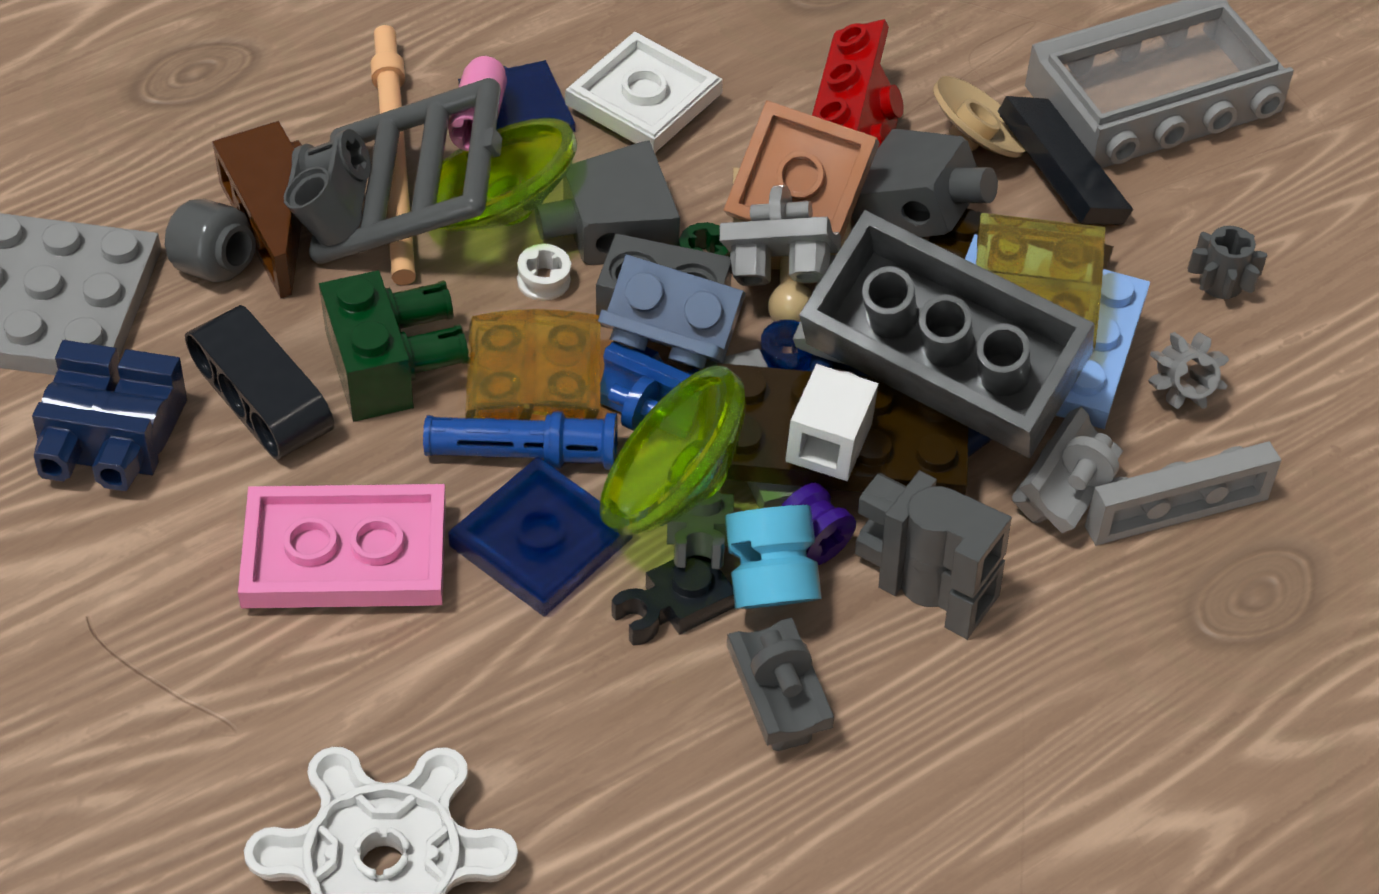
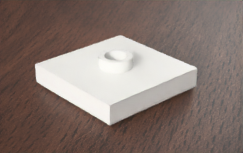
M634 31L565 90V104L635 144L650 140L654 153H656L722 94L723 79Z

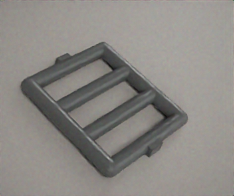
M486 78L334 129L330 135L329 142L334 140L337 133L346 129H351L358 133L364 143L375 140L371 172L368 178L360 228H357L345 241L333 246L322 245L312 235L309 248L310 258L315 263L325 264L480 216L486 208L492 158L501 155L503 138L496 130L501 94L500 84L495 79ZM475 107L463 195L437 203L449 115ZM424 124L411 212L386 219L400 132Z

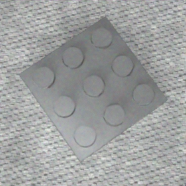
M0 213V368L56 375L58 369L55 356L62 340L117 348L119 358L162 250L159 234Z

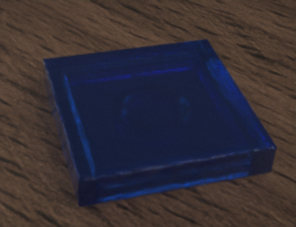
M537 456L448 532V538L451 548L545 617L633 538V524Z

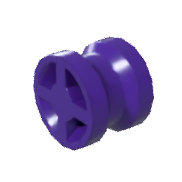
M819 483L804 485L790 495L781 505L811 506L815 543L806 550V555L808 558L818 562V565L826 563L835 557L846 546L856 529L855 518L845 508H835L831 504L830 494Z

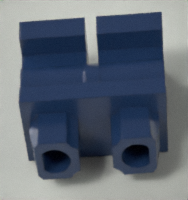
M62 340L55 356L58 370L54 380L46 387L42 401L38 402L32 414L38 439L33 455L38 475L42 479L64 482L71 477L76 464L92 466L95 482L107 489L127 491L137 474L154 475L159 463L158 454L164 449L187 402L180 357L125 349L119 362L117 348Z

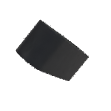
M239 305L185 333L187 349L201 374L274 459L279 460L334 429L333 416L323 395L245 306Z

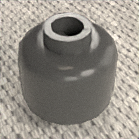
M194 199L179 206L170 217L165 230L164 244L167 257L177 270L211 282H226L238 276L252 261L256 241L251 222L245 213L222 203L207 199Z

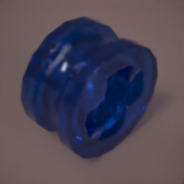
M779 320L772 322L764 329L761 335L760 351L769 368L810 371V357L812 354L796 348L793 341L800 322L795 320ZM783 347H792L791 353H783Z

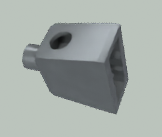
M892 129L877 149L852 217L856 224L864 210L919 237L945 235L953 230L970 203H991L994 201L998 190L997 176L990 167H977L969 143L962 136Z
M650 140L568 165L563 170V200L535 205L536 224L541 240L573 234L582 261L589 265L604 264L615 234L679 246L680 216Z

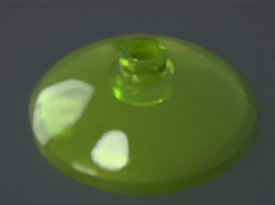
M538 118L517 122L497 129V132L503 138L501 155L492 158L484 212L480 216L438 229L451 232L482 231L503 225H514L526 219L535 208L551 195L572 165L578 143L570 125L565 121L555 118ZM458 149L443 160L437 203L463 195L469 151Z
M711 366L702 369L674 387L644 417L622 447L606 478L600 499V516L605 525L620 535L647 533L686 515L703 500L712 497L722 487L728 474V468L738 448L746 411L744 385L736 374L724 366Z

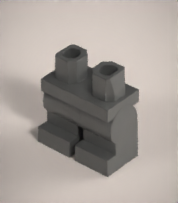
M920 470L907 486L881 473L877 474L859 498L858 513L869 520L862 527L856 539L855 554L880 567L878 588L894 596L902 589L905 596L918 605L940 607L946 611L944 627L968 640L1000 596L1005 565L1003 558L1007 552L1012 517L955 490L942 486L936 487L937 479Z

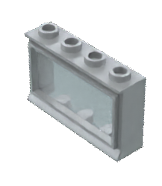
M1181 0L1032 44L1025 87L1034 98H1046L1051 101L1101 168L1113 164H1122L1164 148L1169 149L1183 142L1212 133H1220L1228 128L1260 118H1268L1282 112L1294 70L1291 67L1284 68L1232 9L1227 0Z

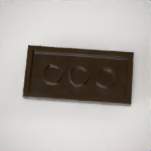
M717 363L706 478L802 487L810 483H819L825 489L864 492L879 473L907 486L920 470L937 479L936 487L942 486L963 495L966 494L968 427L872 377L858 376L879 384L871 428L848 481L786 462L790 420L813 371Z

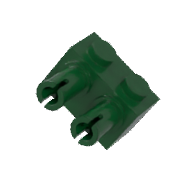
M379 270L319 283L325 332L353 422L413 409L411 381L416 379V373L469 363L468 346L460 324L454 325L451 328L407 337L405 332H401L403 328L454 318L452 300L445 280L438 281L436 284L392 293L390 287L385 288Z

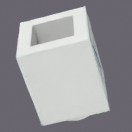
M816 364L790 420L786 462L848 481L872 425L879 383L860 378L850 372L838 371Z

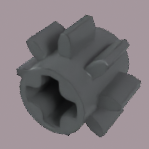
M1237 226L1220 227L1212 235L1201 232L1197 247L1192 250L1187 268L1190 273L1200 274L1199 289L1220 299L1236 297L1242 290L1253 293L1258 278L1262 275L1267 258V253L1254 251L1256 246L1255 236Z

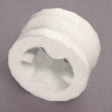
M537 244L526 248L520 254L517 262V283L520 291L525 296L540 301L554 300L562 296L569 289L571 261L563 249L550 244ZM538 269H551L550 277L537 276Z

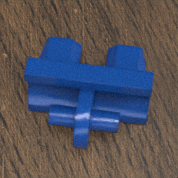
M614 341L605 348L603 356L605 363L604 372L594 401L621 412V424L628 429L636 432L646 423L693 444L701 436L706 410L710 403L715 380L713 376L696 368L683 372L667 365L661 359L659 352L646 347L645 351L634 348L631 349Z

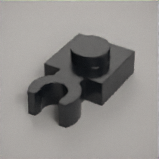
M700 555L688 557L685 568L677 567L673 559L647 571L645 584L647 590L638 588L626 589L619 592L612 599V617L615 621L629 614H638L643 617L629 624V641L632 645H641L649 642L657 635L659 626L670 621L680 635L735 608L733 586L720 569H712L710 558Z

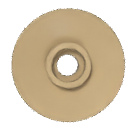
M951 76L940 77L934 84V95L942 111L953 124L949 129L950 134L962 136L966 139L972 151L981 146L991 152L1014 158L1021 157L1026 152L997 111L1001 105L992 97L974 85Z

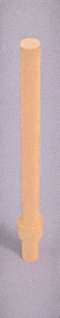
M381 25L374 30L375 56H373L370 63L372 83L378 88L380 114L402 107L400 87L405 82L404 61L397 53L396 31L389 25ZM401 131L399 135L387 219L410 212L404 131ZM413 237L389 244L392 280L398 285H409L416 278Z

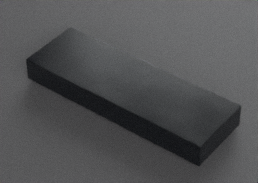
M1006 96L997 112L1080 224H1124L1133 208L1051 101L1046 98Z

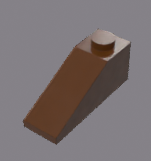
M276 121L212 141L219 183L231 206L245 213L251 222L256 241L255 251L281 299L292 295L302 226L300 220L284 203V193L288 186L292 167V153L294 148L300 146L301 143L299 140L290 142L280 122Z

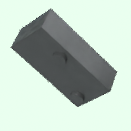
M866 210L860 216L799 314L806 344L1029 459L1032 457L1093 353V322Z

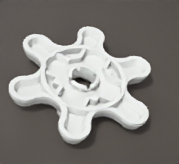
M330 747L321 750L314 755L307 771L310 784L318 792L321 799V808L317 816L310 823L299 828H263L251 836L244 849L245 863L252 873L267 881H298L306 885L310 889L311 894H447L453 887L465 882L480 881L491 883L502 880L514 868L518 858L517 845L510 834L495 828L482 830L467 829L458 825L451 817L449 811L450 802L464 786L468 778V767L460 753L446 747L434 748L425 752L418 759L415 768L407 777L391 783L377 782L368 777L361 768L359 758L352 751L344 747ZM375 847H393L400 851L402 856L394 866L384 869L383 875H377L375 869L369 868L362 862L364 856Z

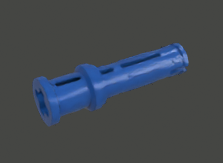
M553 411L552 414L546 415L545 420L454 418L427 415L423 430L424 455L544 458L545 465H550L551 468L561 469L564 462L601 463L605 470H615L618 451L617 413H607L604 419L566 418L563 411Z

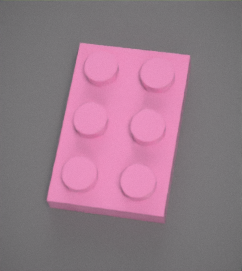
M445 484L248 486L238 586L241 608L442 605L446 512Z

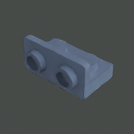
M626 254L608 310H601L598 322L607 328L613 329L609 339L611 341L641 351L646 350L648 341L655 342L671 348L668 359L704 370L707 359L724 363L746 293L737 288Z

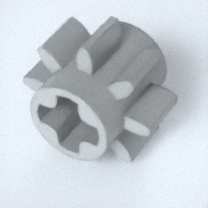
M1175 332L1170 333L1171 344L1162 352L1151 351L1150 356L1157 361L1158 374L1153 375L1148 380L1149 384L1158 390L1170 387L1166 395V402L1177 409L1183 405L1186 397L1204 409L1207 407V396L1212 394L1216 388L1226 390L1228 386L1220 379L1219 367L1225 365L1229 358L1220 351L1207 353L1211 346V338L1203 333L1198 332L1191 344L1187 343L1179 334ZM1192 359L1197 364L1189 368L1191 378L1184 381L1180 377L1188 372L1187 362Z

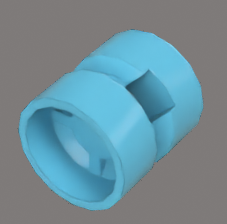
M777 506L725 515L728 551L730 554L740 558V565L731 572L735 609L781 606L822 599L818 562L808 558L806 555V550L815 543L811 506Z

